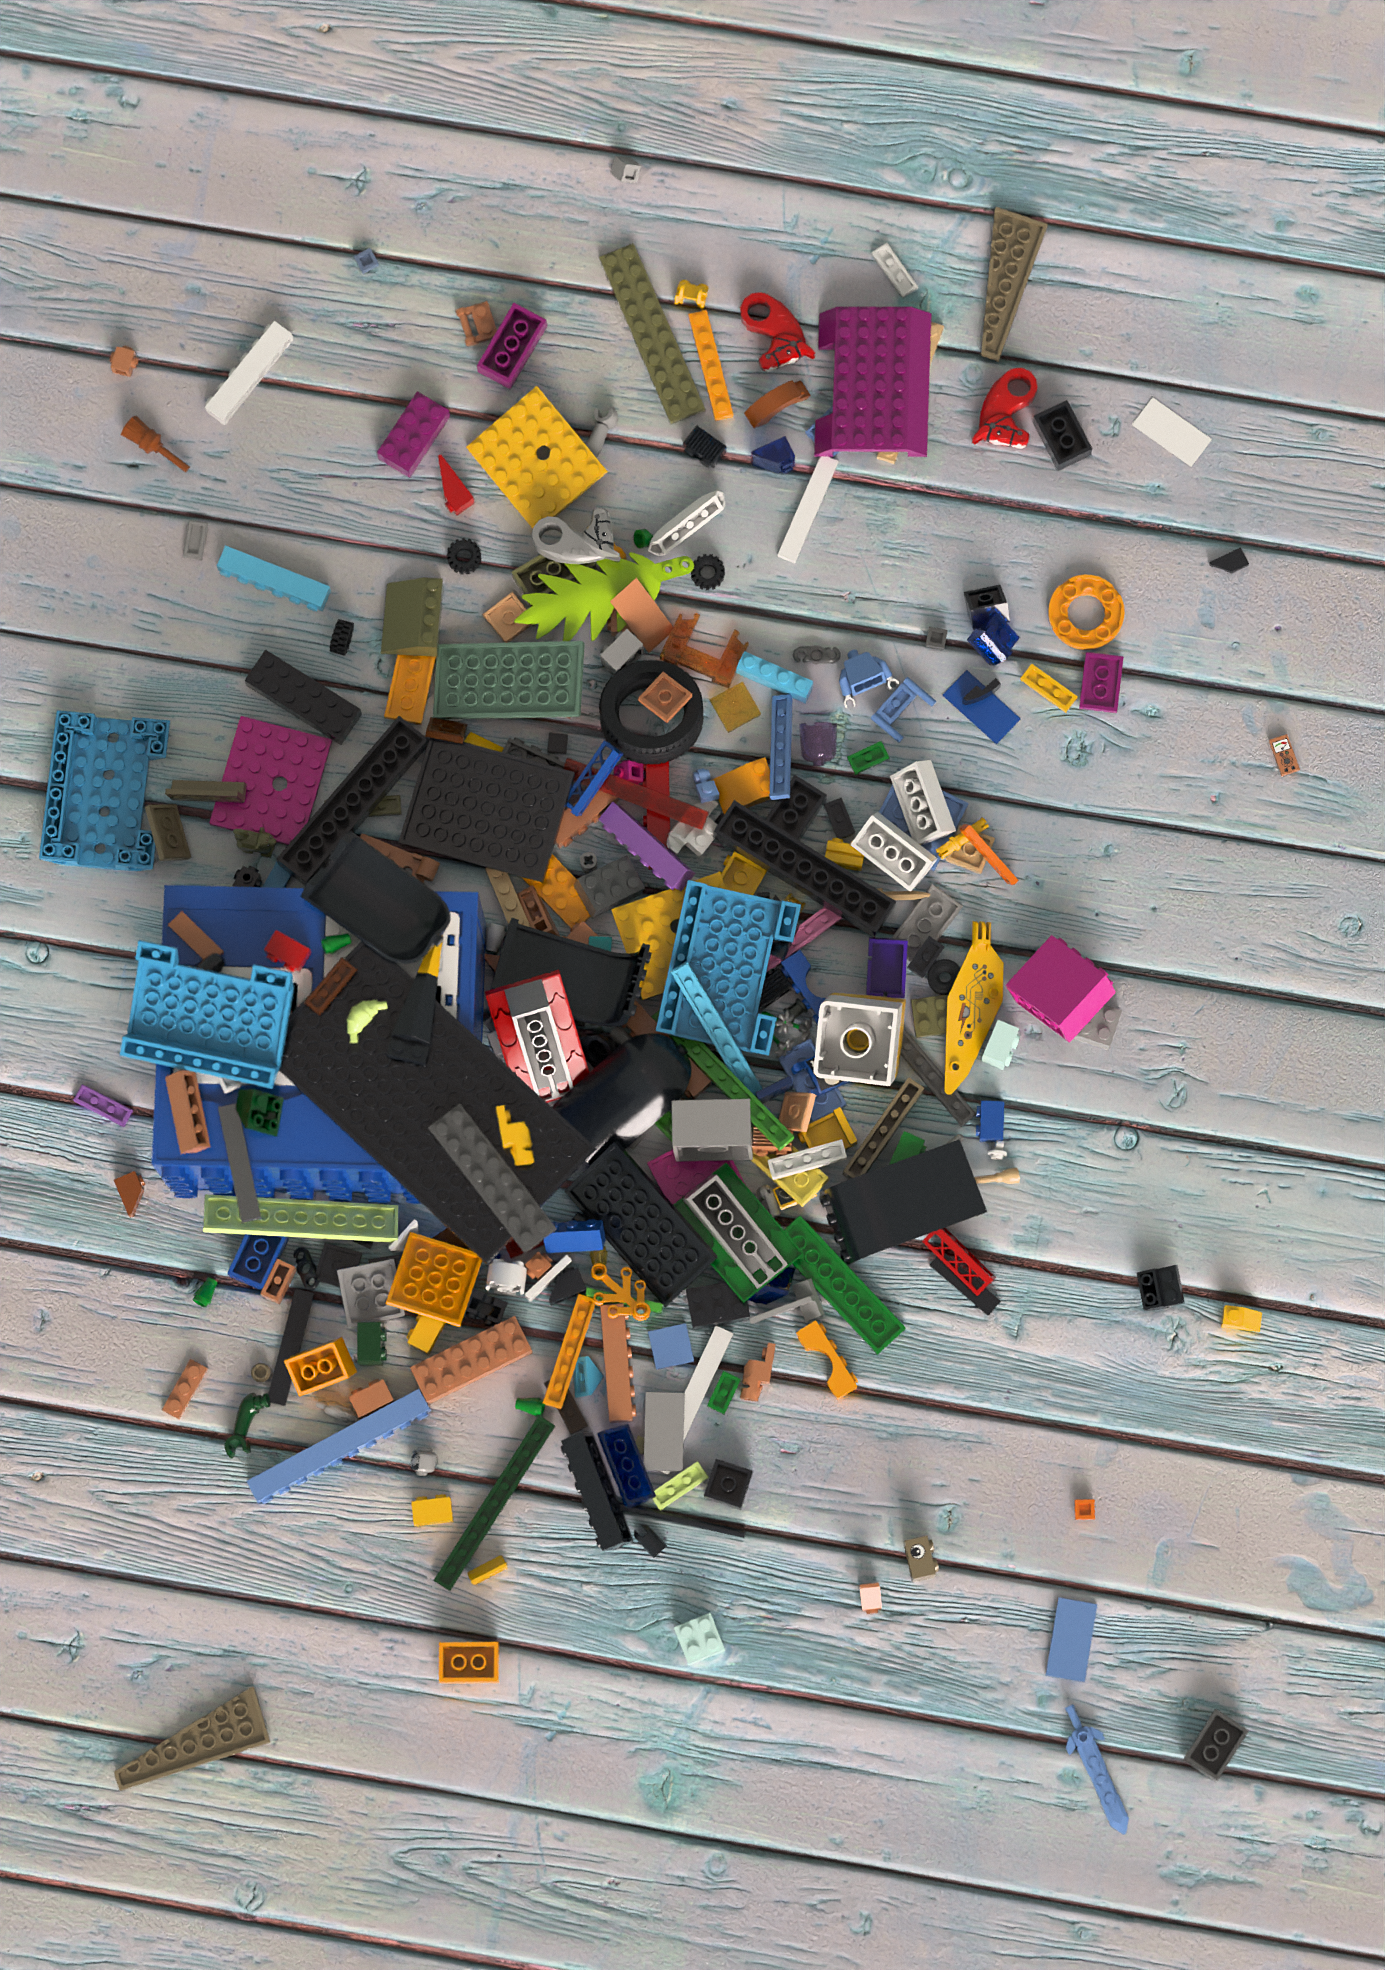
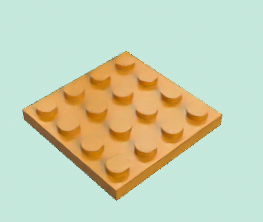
M410 1232L386 1304L460 1327L483 1260L473 1251Z

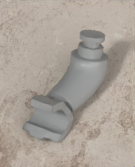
M610 406L608 408V415L602 418L599 409H594V417L597 424L585 444L596 457H598L603 447L608 430L613 429L618 423V414L614 406Z

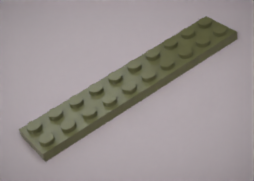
M634 243L600 256L601 265L670 424L705 411L704 404Z

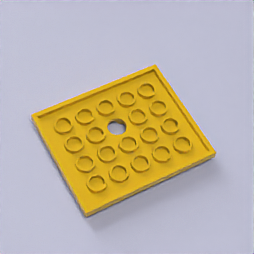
M538 386L534 387L466 447L532 529L539 520L547 516L556 517L608 472ZM541 446H547L550 449V456L546 460H540L537 457V450Z
M720 872L694 880L708 886L726 889ZM686 886L682 891L676 888L674 890L668 889L611 909L626 953L638 952L643 943L650 945L649 952L652 953L649 964L645 963L644 969L647 970L644 981L640 980L639 987L642 988V1000L664 993L676 937L670 926L674 920L680 919Z

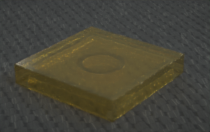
M743 681L710 699V703L728 733L761 716V712Z

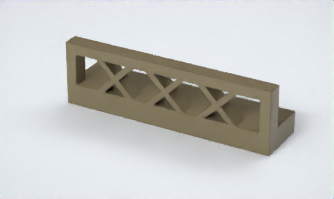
M172 780L171 789L166 788L165 794L170 799L179 801L244 803L247 784L245 782Z

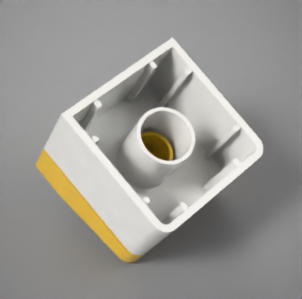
M831 993L820 1005L814 1074L819 1078L890 1086L899 1072L906 999Z

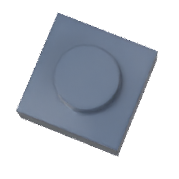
M371 248L354 256L362 274L379 266Z

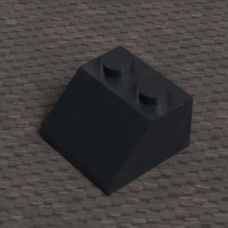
M1001 585L963 592L973 630H981L994 625L1000 626L1010 622L1008 604Z

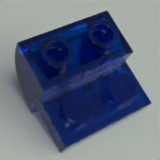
M992 612L982 626L975 628L967 641L989 665H997L1013 653L1011 649L1020 637L997 612Z

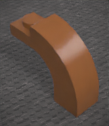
M791 380L759 398L744 414L753 428L767 424L784 408L807 400L811 395L801 380L797 382Z

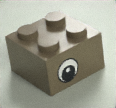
M928 1536L905 1540L903 1545L912 1582L934 1578L939 1567L937 1559L932 1558V1553H934L932 1539L928 1540Z

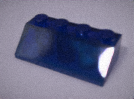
M626 1424L598 1432L597 1436L624 1506L627 1508L634 1507L655 1498L656 1494L629 1425Z

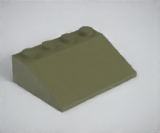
M423 577L387 583L381 654L438 657L444 590L443 578Z

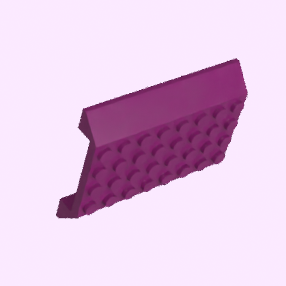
M834 307L819 313L818 350H835L833 413L815 420L814 457H833V452H907L908 457H927L931 313L914 307Z

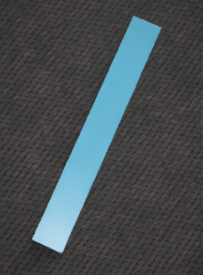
M686 961L672 969L673 977L726 1066L756 1097V1092L763 1089L690 964Z

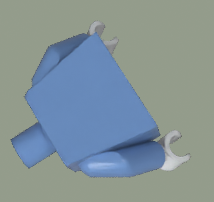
M851 650L847 654L849 659L844 662L845 668L841 670L839 679L842 695L845 696V708H847L846 702L848 700H852L855 707V700L851 698L850 694L853 696L886 683V679L888 681L886 687L889 691H892L890 682H894L896 687L899 686L898 680L891 677L892 673L884 660L871 656L869 652L859 655L857 650Z

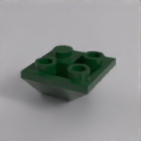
M239 1089L235 1109L244 1128L274 1137L278 1136L284 1098L255 1089Z

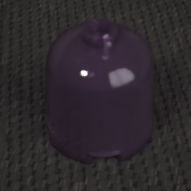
M814 722V725L799 724L802 758L807 762H813V766H824V762L834 759L837 751V723Z

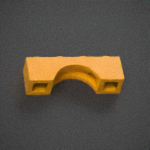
M815 1320L797 1331L796 1336L806 1351H820L830 1359L833 1371L827 1381V1385L835 1398L839 1400L857 1388L856 1383L858 1380L853 1372L849 1373L846 1366L848 1364L843 1356L839 1357L835 1352L837 1347L832 1339L828 1340L825 1336L827 1331L823 1324H818Z

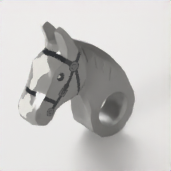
M605 508L593 510L591 522L582 533L574 530L558 517L547 516L539 520L533 527L532 539L537 552L555 562L585 564L605 558L620 562V553L614 550L610 516ZM548 530H557L562 533L560 541L553 545L544 544L541 541V537Z

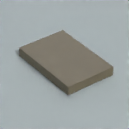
M177 805L146 806L145 810L159 860L190 859L191 854Z

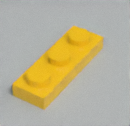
M1033 664L1029 666L1020 678L1022 682L1065 713H1067L1078 697Z

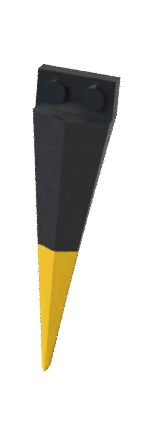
M442 942L438 947L434 946L421 962L392 1031L386 1057L424 1066L426 1064L431 1042Z

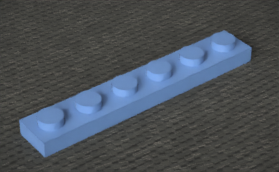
M791 694L772 696L769 793L771 800L790 798Z

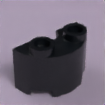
M473 1289L465 1316L474 1320L478 1317L484 1320V1324L493 1327L501 1322L508 1302Z

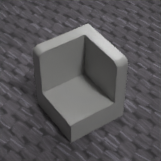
M615 156L611 174L620 182L637 183L641 165L630 157Z

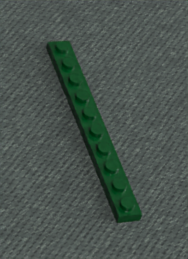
M540 1415L537 1417L433 1580L434 1582L449 1591L452 1590L556 1427L554 1424Z

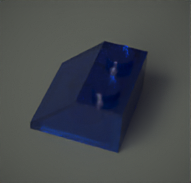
M786 436L751 451V463L753 466L776 474L782 472L786 474L795 467V454Z

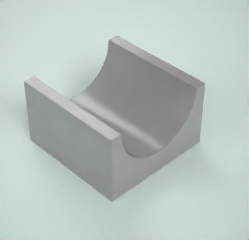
M750 1099L672 1101V1145L676 1162L753 1160Z

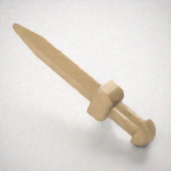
M877 888V890L893 900H916L930 896V893L920 891L883 892L882 888Z

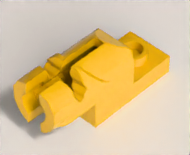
M504 1105L497 1106L504 1149L512 1147L510 1151L515 1160V1165L533 1163L532 1151H526L527 1148L532 1146L529 1129L524 1122L508 1124L507 1122H511L509 1110L505 1111Z

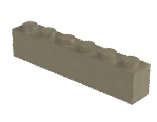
M907 1078L843 1170V1176L852 1179L868 1173L923 1094V1086L911 1078Z

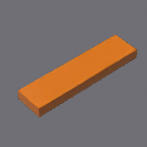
M963 824L959 828L1007 884L1015 885L1019 881L970 825Z

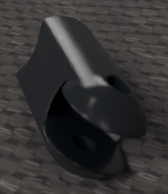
M640 1524L647 1534L641 1537L634 1530V1537L655 1558L667 1545L648 1525Z

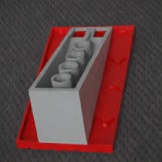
M559 970L484 991L506 1065L547 1103L561 1099L589 1074Z

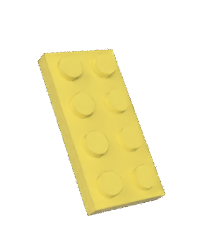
M793 1146L792 1153L798 1152V1150ZM753 1153V1160L751 1161L772 1179L767 1160L777 1158L778 1156L776 1154H768V1156L761 1157ZM815 1168L773 1181L803 1207L829 1181V1177L819 1168Z

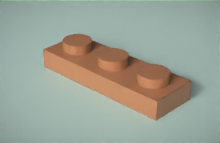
M190 1359L162 1411L180 1420L208 1368Z

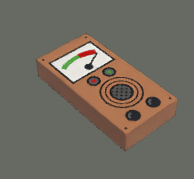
M1288 735L1270 739L1269 744L1281 777L1299 771L1300 768Z

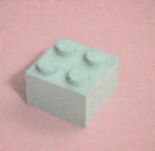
M997 1020L983 1053L982 1062L1001 1070L1004 1069V1066H1009L1013 1057L1011 1050L1012 1048H1017L1021 1037L1018 1034L1019 1028Z
M711 1613L674 1627L688 1666L725 1651Z

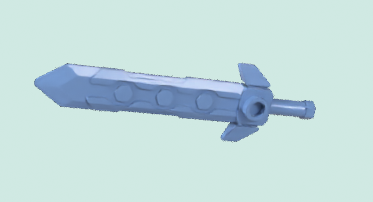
M1074 1704L1065 1707L1075 1728V1731L1068 1738L1066 1750L1071 1755L1076 1748L1075 1746H1077L1079 1755L1099 1796L1110 1826L1120 1833L1126 1834L1129 1821L1128 1815L1108 1774L1098 1746L1093 1738L1105 1740L1103 1733L1093 1727H1082Z

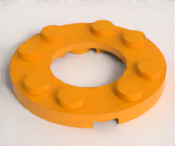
M1078 575L1069 578L1054 591L1048 608L1049 622L1055 635L1068 646L1081 650L1097 649L1111 642L1119 633L1124 620L1123 600L1121 595L1107 580L1094 575ZM1082 595H1090L1096 597L1102 603L1105 617L1097 628L1081 630L1070 622L1068 607L1075 598Z

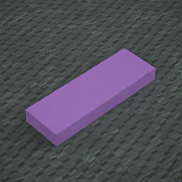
M84 1084L81 1085L73 1099L77 1104L122 1127H125L133 1113L132 1109Z

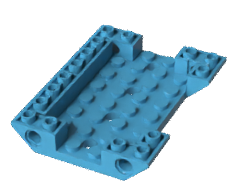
M57 710L39 859L60 865L135 872L153 869L156 845L152 831L141 830L149 761L166 758L170 720L132 717V720L99 718L93 713ZM117 734L119 739L117 742L111 743L108 741L109 736ZM108 770L114 772V777L110 780L104 778V774ZM107 807L110 809L109 815L101 816L100 810ZM99 844H103L106 847L105 851L101 854L95 852V848Z

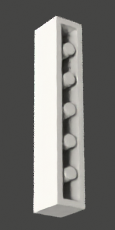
M275 321L271 325L268 324L262 337L254 341L250 352L242 356L238 367H234L230 371L229 378L225 382L220 383L217 393L214 396H210L205 403L206 412L224 426L294 340L292 333Z

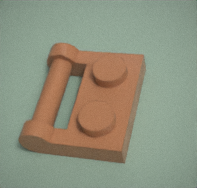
M488 301L466 308L462 307L455 311L457 317L460 318L465 333L466 346H472L493 339L497 329ZM472 314L478 336H473L466 315Z

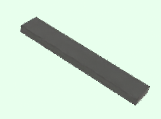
M904 1029L900 1055L962 1127L976 1116V1113L956 1090L950 1095L945 1093V1076Z
M235 1103L218 1107L241 1222L245 1223L262 1218L242 1122L235 1109Z

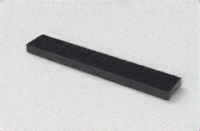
M295 1289L268 1393L270 1403L286 1406L292 1379L284 1361L292 1355L300 1353L314 1298V1293Z

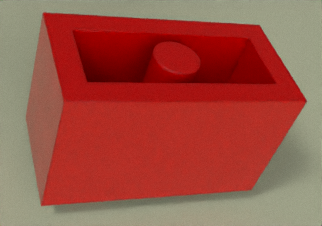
M277 930L264 949L267 954L266 958L274 963H277V961L283 963V967L292 973L294 971L300 973L311 955L309 948Z

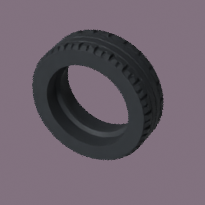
M643 660L625 666L606 683L599 701L600 724L606 741L623 752L622 756L636 763L661 764L677 759L694 745L702 731L704 714L700 689L687 672L672 663L660 660ZM662 672L692 693V698L683 706L684 715L681 723L664 735L656 737L640 736L627 730L620 721L619 708L624 699L635 691L648 688Z

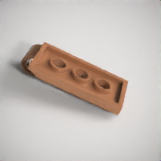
M361 834V839L401 868L412 869V876L422 883L425 880L433 882L440 866L439 862L416 853L412 854L366 834Z

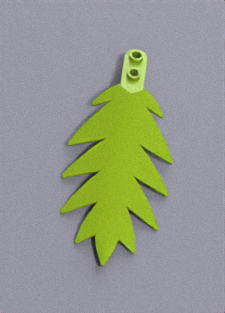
M632 552L629 553V556L636 563L625 559H620V562H616L606 558L595 561L605 574L580 564L564 563L580 584L556 576L538 574V577L557 595L547 593L522 595L521 598L532 606L514 620V623L539 624L536 639L538 640L552 631L565 618L563 641H570L590 612L591 641H594L614 609L610 601L635 578L639 580L651 598L655 600L662 581L691 573L694 563L690 557L680 556L654 564L650 559ZM682 562H686L688 567H683ZM665 567H669L671 572H666ZM617 612V632H620L625 627L626 622Z

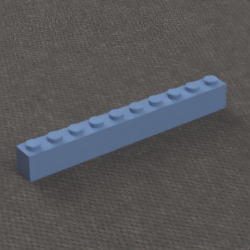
M417 1389L246 1482L256 1501L266 1504L273 1500L272 1496L278 1493L282 1495L290 1491V1487L297 1483L299 1486L307 1482V1477L313 1474L318 1476L325 1472L324 1468L330 1465L332 1467L339 1465L343 1462L342 1459L347 1456L349 1458L356 1456L363 1447L366 1446L368 1449L376 1445V1440L382 1437L387 1439L393 1436V1431L399 1428L401 1430L408 1428L412 1425L411 1422L416 1419L418 1421L425 1419L429 1416L428 1413L431 1410L420 1389Z

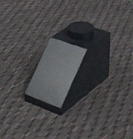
M570 1267L563 1270V1274L559 1276L549 1298L551 1306L573 1298L578 1294L586 1293V1287L578 1268Z

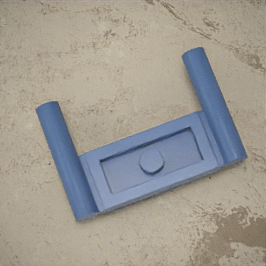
M907 677L870 719L900 743L904 737L890 725L917 695L931 707L937 701Z

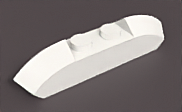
M714 491L700 497L667 522L653 536L648 551L657 556L666 555L720 513L726 505L723 492Z

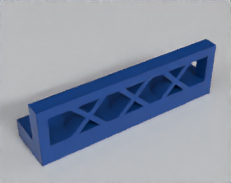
M606 740L603 741L571 788L568 801L572 795L579 794L580 796L575 806L567 801L566 806L572 810L571 813L575 816H582L624 754ZM605 747H608L612 752L606 760H603L602 751ZM595 763H600V770L596 775H593L591 767ZM590 778L589 786L585 791H582L581 782L583 779Z

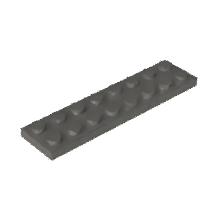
M460 1104L428 1127L524 1253L556 1230L550 1219Z

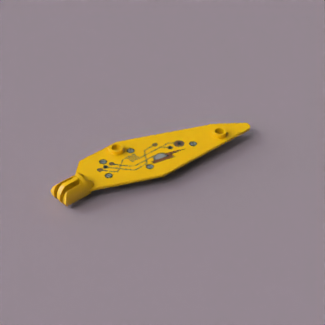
M972 921L971 947L947 997L944 1091L948 1095L952 1094L969 1074L1003 1001L1004 963L991 946V922L985 923L980 921L978 923L977 921ZM953 1064L956 1065V1067H957L956 1070H953V1068H952V1065H953Z

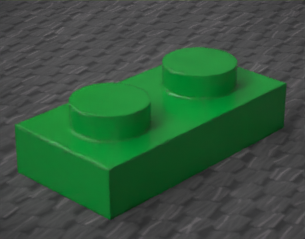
M882 741L847 756V760L855 775L890 758Z
M723 1371L707 1407L725 1415L741 1379Z

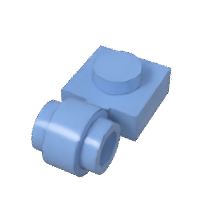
M702 768L693 772V779L696 784L695 790L700 802L705 803L718 800L719 792L714 780L709 781L711 780L709 770Z

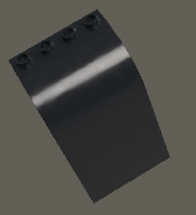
M511 918L490 990L559 970L573 1019L599 1026L617 1027L625 1025L630 1016L635 1015L637 1005H634L635 998L639 999L642 990L639 987L640 980L644 981L647 970L644 969L645 963L649 964L652 954L649 952L650 945L643 943L640 950L635 953H616L518 924V919Z
M960 1139L834 1185L820 1192L821 1196L819 1197L822 1207H825L828 1213L826 1215L827 1221L830 1226H833L834 1240L837 1244L839 1243L842 1250L840 1251V1256L844 1262L846 1261L847 1265L987 1212Z

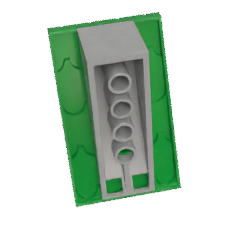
M727 1163L720 1166L673 1204L718 1256L711 1266L743 1303L804 1255L801 1249Z

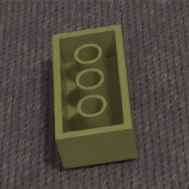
M541 554L511 572L512 578L523 595L532 593L556 595L538 577V574L551 575L578 582L564 563L555 562ZM595 562L580 564L596 570Z

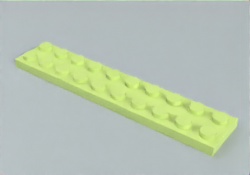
M205 1194L203 1232L394 1242L398 1240V1205L257 1197L262 1219L242 1223L236 1196Z

